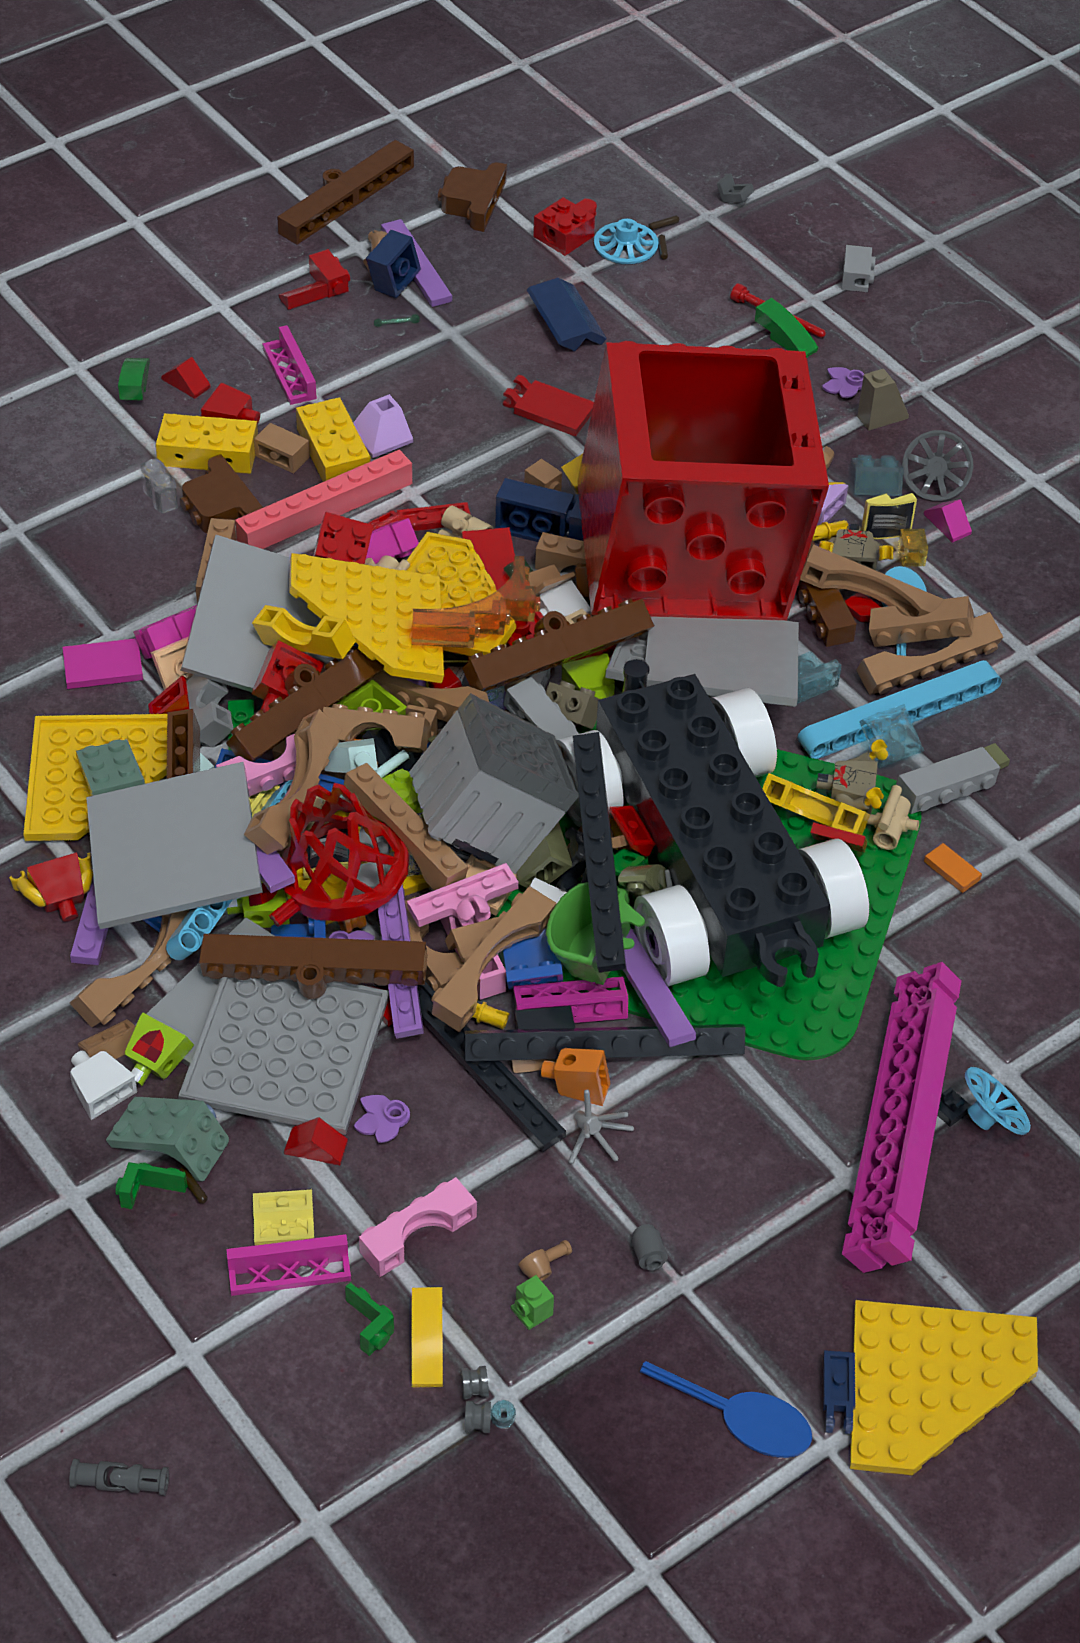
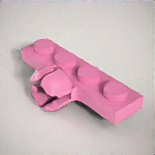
M507 863L411 899L407 901V907L418 927L450 915L456 916L462 926L474 924L471 920L472 918H475L477 922L488 920L491 912L487 901L518 889V880Z

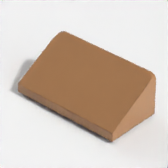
M126 1019L79 1042L78 1046L90 1058L101 1051H105L114 1059L125 1055V1050L136 1026Z

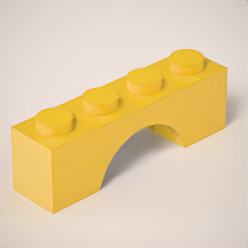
M265 605L252 622L263 644L274 646L279 640L301 652L343 659L356 642L347 622L341 618L324 616L317 627H313L295 619L285 608Z
M768 773L762 788L770 803L829 827L862 835L870 817V814L813 792Z

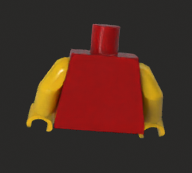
M76 852L27 867V878L24 871H20L21 877L18 879H14L12 876L9 877L13 889L20 891L23 896L36 906L44 907L46 912L59 910L63 921H71L78 917L75 904L83 902L84 894L90 890L93 879L91 854L87 853V857L81 859Z

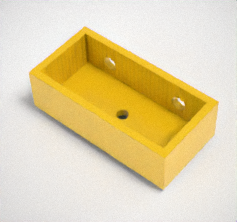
M340 397L296 408L297 430L300 436L309 440V454L323 482L370 462V455Z
M164 413L156 441L158 466L207 470L208 460L222 454L224 458L232 460L228 463L236 473L251 474L255 458L254 438L258 435L257 421ZM175 454H181L183 457L179 458Z

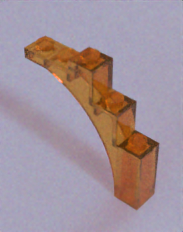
M514 556L511 578L499 590L481 600L451 608L413 609L411 645L473 648L474 638H479L480 634L504 635L505 625H510V620L534 622L535 612L540 611V596H536V586H530V581H528L529 567L525 566L524 556Z

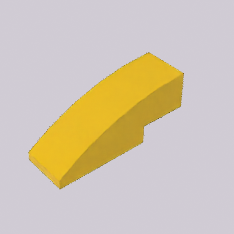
M442 1287L412 1288V1387H443Z

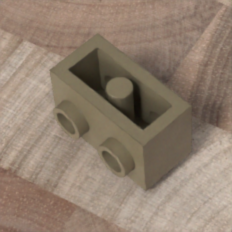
M561 681L560 685L550 682L546 694L552 702L558 704L561 713L566 719L575 724L594 729L597 720L598 700H600L594 697L596 692L581 687L580 691L574 690L575 685Z

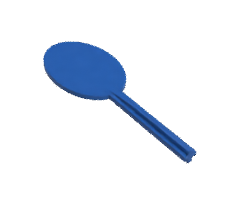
M647 1361L642 1365L641 1373L723 1410L724 1421L729 1431L741 1443L756 1452L772 1457L790 1458L804 1453L811 1444L812 1431L805 1417L796 1408L780 1398L765 1393L744 1392L736 1394L728 1400Z

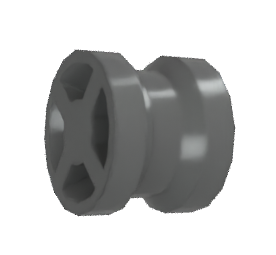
M479 1366L476 1370H469L467 1367L461 1368V1385L464 1399H470L473 1395L489 1397L486 1366Z
M466 1401L465 1432H472L476 1429L481 1430L483 1433H490L491 1402L475 1404L473 1401Z

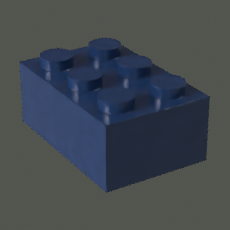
M505 478L496 495L495 529L510 527L511 536L539 542L543 532L566 537L569 524H566V517L569 509L573 510L574 494Z

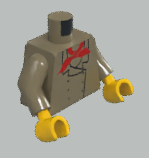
M850 524L846 529L838 530L836 537L831 538L829 541L819 542V547L873 570H876L877 561L893 560V546H881L874 540L873 534L870 531H861V527L858 524Z
M878 739L871 745L872 752L868 750L858 757L835 762L833 775L818 773L816 789L831 790V799L871 814L872 807L874 809L879 808L882 804L880 799L884 798L880 788L875 787L878 764L875 758L885 760L888 757L886 743L882 739Z

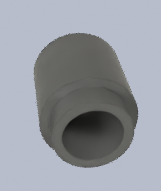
M650 1224L639 1226L633 1231L632 1244L640 1267L652 1271L661 1268L667 1261L668 1255L660 1232Z

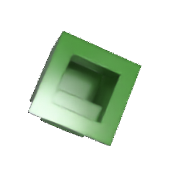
M535 1275L516 1287V1301L511 1305V1309L525 1327L530 1330L553 1315L554 1296L538 1276Z

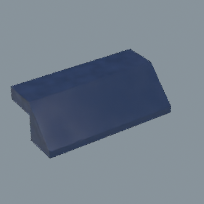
M555 278L530 286L527 289L528 294L559 345L576 351L586 338L600 345L607 339L573 284L560 278Z

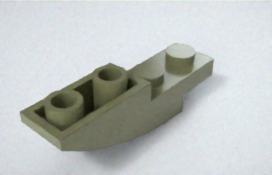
M659 864L628 866L620 873L618 882L637 898L638 896L667 888L664 873L666 868Z

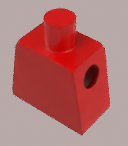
M224 383L219 384L201 408V417L257 421L258 424L261 416L260 412L252 409V398L250 395Z

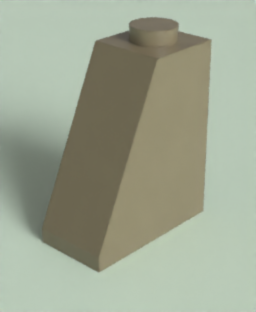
M884 368L863 375L857 417L868 431L909 418L897 385Z

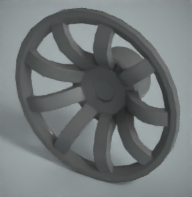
M934 430L923 433L916 437L905 451L902 463L903 476L907 485L918 496L931 501L948 500L962 492L972 477L973 458L971 451L960 437L951 432ZM939 436L937 452L933 453L925 439ZM945 437L958 443L946 455L943 453ZM919 442L927 454L926 459L911 454ZM962 448L966 454L967 461L951 462L950 458ZM908 460L922 464L923 469L909 474ZM967 467V473L963 481L950 472L953 468ZM926 474L928 478L920 490L914 485L912 479ZM946 477L959 486L948 494L946 493L944 478ZM933 480H937L941 495L927 494Z

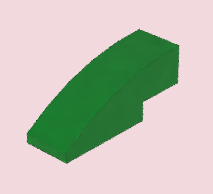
M773 298L756 307L755 322L771 332V340L788 351H805L806 358L818 351L817 344L803 325Z
M126 358L124 360L118 383L120 400H143L147 386L149 358Z

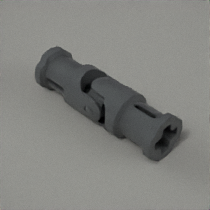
M74 1458L70 1469L69 1482L71 1488H76L77 1485L95 1486L97 1490L120 1492L128 1489L131 1493L139 1494L140 1491L159 1492L160 1496H166L169 1485V1467L164 1466L162 1469L143 1468L142 1464H134L132 1467H129L124 1463L100 1461L99 1464L82 1463L79 1459ZM116 1466L110 1474V1481L113 1486L110 1487L108 1484V1473L111 1467ZM145 1478L157 1479V1482L145 1481Z

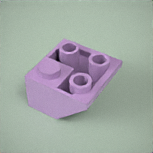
M390 394L369 402L353 422L372 458L413 443V437L403 411Z

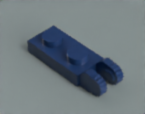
M824 1350L823 1410H825L826 1433H833L835 1427L834 1411L845 1412L843 1421L845 1434H851L853 1431L855 1352Z

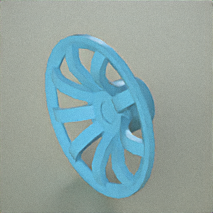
M621 219L618 222L605 225L594 237L596 251L605 259L621 264H635L646 261L656 253L659 245L658 238L651 229L632 219ZM606 230L612 233L611 236H603L602 234ZM649 234L653 240H645L642 237ZM599 240L604 242H611L606 246H600ZM618 243L617 249L613 255H610L605 252L611 250ZM641 244L653 247L650 251H647L641 246ZM624 245L627 247L629 259L619 258ZM632 245H634L635 248L639 251V253L643 256L635 258Z
M970 1067L966 1070L965 1079L967 1085L977 1099L968 1108V1114L972 1120L984 1130H988L996 1122H999L1016 1134H1027L1031 1126L1022 1106L1010 1091L996 1078L982 1069ZM971 1079L975 1080L977 1085H972ZM991 1082L995 1085V1087L989 1096ZM1001 1092L1008 1097V1099L996 1103ZM1010 1106H1015L1017 1111L1004 1109ZM1011 1122H1014L1017 1128L1012 1127Z

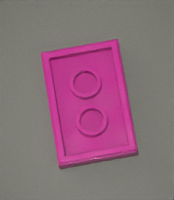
M136 638L63 647L67 689L143 680L140 650Z

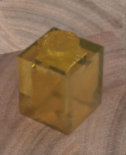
M900 529L898 551L902 567L926 565L928 544L925 529Z

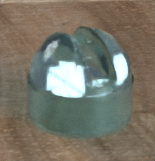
M499 1400L493 1405L491 1420L497 1427L506 1428L515 1422L516 1409L510 1401ZM501 1408L506 1409L507 1418H501Z

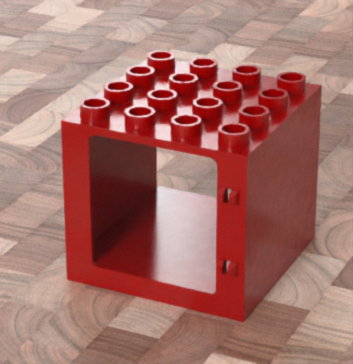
M633 341L606 342L577 481L591 615H598V611L609 606L612 609L618 608V604L628 599H632L633 602L643 599L650 617L787 621L829 488L805 351H786L782 348H770L768 350L742 349L729 345L699 347L686 346L681 343L655 345L637 344Z

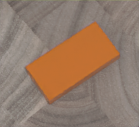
M944 843L925 856L924 862L962 893L981 880L982 873Z

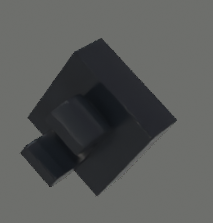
M950 1087L941 1094L937 1116L951 1127L968 1114V1108L971 1105Z

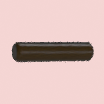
M676 215L649 223V229L655 230L678 223L679 217Z
M661 234L658 236L660 257L665 260L668 258L665 235Z
M182 1167L180 1171L186 1173L187 1187L199 1203H205L208 1200V1196L186 1167Z

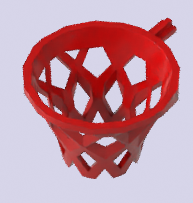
M334 783L331 792L320 785L307 789L304 803L295 799L290 807L291 846L284 850L281 857L294 874L295 882L283 887L288 900L272 912L269 917L279 927L298 911L304 916L326 921H345L369 914L390 901L397 894L406 879L410 855L405 843L388 825L375 819L363 807L355 793H351L344 785ZM340 795L345 797L348 801L340 798ZM316 796L325 800L321 809L313 806ZM339 810L350 813L348 817L335 815ZM309 822H314L310 830L304 832ZM358 827L364 828L371 838L374 848L360 842ZM348 828V836L339 829ZM327 835L325 845H323L318 838ZM384 836L393 849L394 856L380 853L376 837ZM336 841L350 850L348 869L333 857ZM309 845L320 858L314 872L308 863L307 848ZM361 861L377 864L379 884L374 888L357 879ZM383 864L392 865L387 875L384 876ZM302 867L305 868L311 879L305 891L299 887L297 870ZM331 873L347 883L343 898L331 900L322 887V884ZM354 887L364 892V894L352 896Z

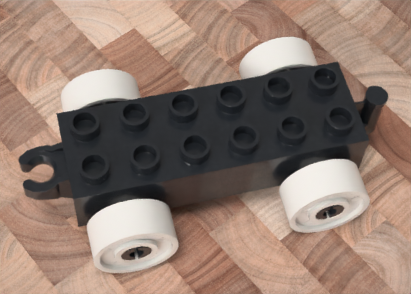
M639 659L627 661L623 668V693L598 700L596 730L581 734L599 732L608 809L610 807L623 806L624 795L629 806L634 807L655 842L653 850L659 862L666 870L670 871L672 887L638 896L635 900L634 910L645 919V924L642 927L635 926L638 940L667 987L706 975L709 970L710 956L722 977L757 967L758 971L768 982L777 987H783L786 984L788 970L787 967L781 966L777 960L798 955L801 959L802 974L807 978L814 977L819 957L817 948L823 947L824 939L862 928L868 921V892L856 857L848 845L840 839H832L802 849H797L756 779V777L767 775L774 771L777 761V748L770 717L762 700L755 691L745 688L709 698L696 674L676 677L666 682L647 686L650 671L649 665ZM573 736L556 742L559 745L562 757L568 767V772L578 792ZM579 797L567 811L571 820L578 827L582 825ZM609 811V818L612 819V818H614V817L612 816L611 812Z

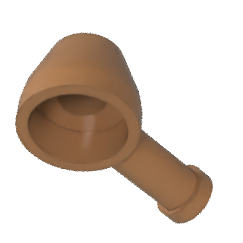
M564 1240L559 1245L546 1251L544 1249L537 1250L526 1256L518 1266L529 1278L537 1275L541 1281H544L552 1274L550 1262L561 1256L571 1254V1245L567 1240Z

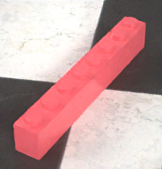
M399 449L235 520L237 541L264 549L321 524L325 512L340 516L412 484V462Z

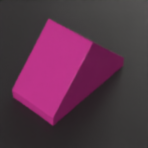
M961 499L943 502L924 511V515L952 543L971 535L972 530Z

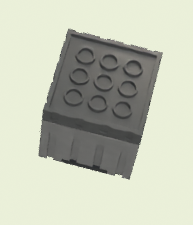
M470 693L409 771L410 776L413 778L412 782L415 792L418 793V802L423 809V818L429 826L427 828L429 835L438 841L443 839V841L450 843L455 849L459 851L465 850L473 854L478 860H486L496 867L507 863L512 873L516 874L545 836L550 833L579 797L572 777L568 772L566 762L562 757V752L559 745H557L555 735Z

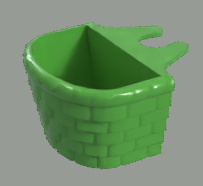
M588 882L580 883L565 893L552 910L546 929L547 942L551 951L563 963L570 975L604 985L610 971L598 972ZM617 887L624 949L626 950L633 948L635 945L633 939L626 938L631 929L630 923L637 927H642L645 924V919L628 904V891Z

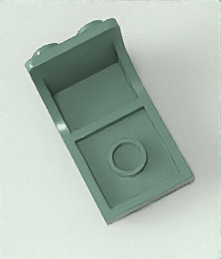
M127 739L113 740L108 744L99 746H87L82 750L76 751L77 759L91 796L145 784Z
M134 1097L119 1121L114 1125L106 1141L111 1148L150 1150L165 1153L182 1163L196 1181H204L227 1146L229 1137L204 1101Z

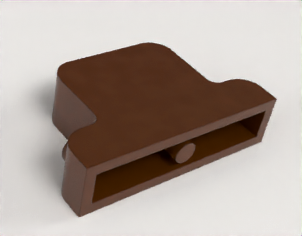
M495 162L490 164L486 170L461 166L452 168L449 175H446L444 178L443 188H440L438 191V201H441L442 212L449 215L466 217L467 220H470V227L473 230L484 232L507 182V164Z
M222 454L208 460V469L205 470V475L189 480L182 485L183 497L180 498V505L185 512L188 511L191 515L194 525L199 526L204 533H208L211 518L236 520L263 508Z

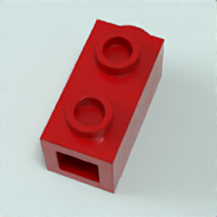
M329 249L309 255V273L316 282H323L328 285V298L349 292V272L341 266L339 259L336 256L334 257Z

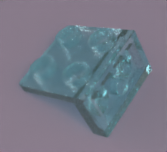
M858 455V458H852V465L855 468L854 494L883 495L887 493L888 496H902L904 468L899 460L895 459V456L883 455L881 459H872L871 455Z
M812 652L798 656L797 704L838 687L842 665L836 659L822 664Z

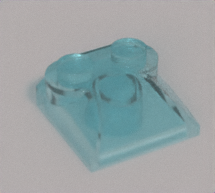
M905 704L878 712L859 721L870 749L872 743L878 739H882L887 745L888 757L885 760L875 758V761L878 762V768L924 751Z

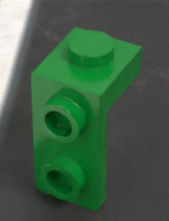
M128 1162L123 1178L119 1177L117 1181L116 1195H119L122 1208L133 1209L140 1185L185 1193L187 1189L186 1173L176 1168L165 1169L154 1167L147 1163Z
M349 1282L345 1286L346 1301L372 1321L360 1333V1349L370 1356L376 1349L380 1350L388 1343L390 1336L394 1333V1316L385 1305H378L373 1301L365 1289L362 1287L357 1288Z

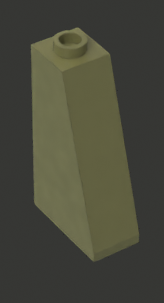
M559 822L545 836L517 871L518 884L528 888L534 878L550 884L572 867V861Z

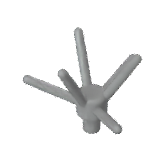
M585 1090V1112L579 1110L574 1116L582 1131L569 1158V1164L574 1163L584 1139L589 1138L590 1135H594L614 1161H618V1156L599 1131L601 1127L633 1131L634 1127L630 1125L605 1122V1120L628 1117V1112L595 1115L591 1112L590 1091Z

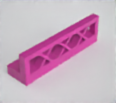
M288 325L279 327V340L262 343V347L290 405L317 399L316 381ZM282 348L280 354L272 352L271 350ZM282 361L288 363L289 365L287 366V368L279 366L278 364ZM289 375L295 377L296 379L294 382L286 380L285 378ZM298 390L304 392V394L293 396L292 392Z
M623 977L607 978L604 985L586 980L513 986L516 1010L571 1006L574 1023L628 1018V993ZM619 987V990H611V991H609V990L606 989V988ZM579 990H588V991H590V992H588V993H580V992H578V991H579ZM559 992V993H562V994H561V995H552L551 993ZM521 995H533L534 997L521 998Z
M346 1234L226 1249L231 1296L351 1281ZM343 1261L344 1272L330 1273L325 1269L331 1262ZM308 1265L314 1269L312 1274L306 1277H301L295 1273L300 1266ZM278 1269L284 1273L280 1280L271 1281L265 1277L270 1270ZM249 1273L255 1278L249 1284L236 1285L235 1274Z

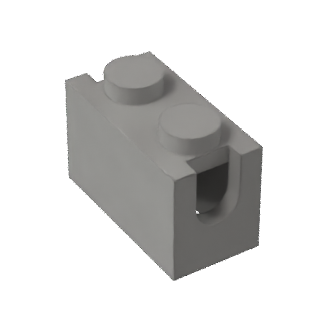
M846 245L841 290L868 292L869 283L873 284L876 257L872 256V247Z

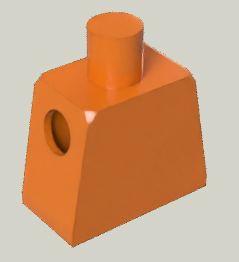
M564 1048L560 1051L557 1062L545 1060L542 1064L541 1076L555 1079L560 1095L584 1101V1091L589 1090L590 1102L603 1106L611 1084L604 1050Z

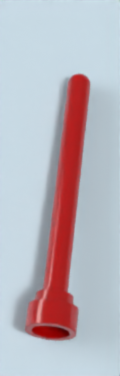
M740 283L733 287L730 294V299L738 303L748 302L757 307L765 302L750 294L747 287ZM793 315L807 332L819 338L825 337V330Z

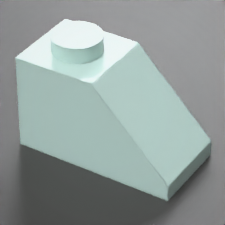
M374 738L339 742L336 748L331 751L328 757L329 763L324 768L328 772L347 773L368 763L374 771L378 770Z

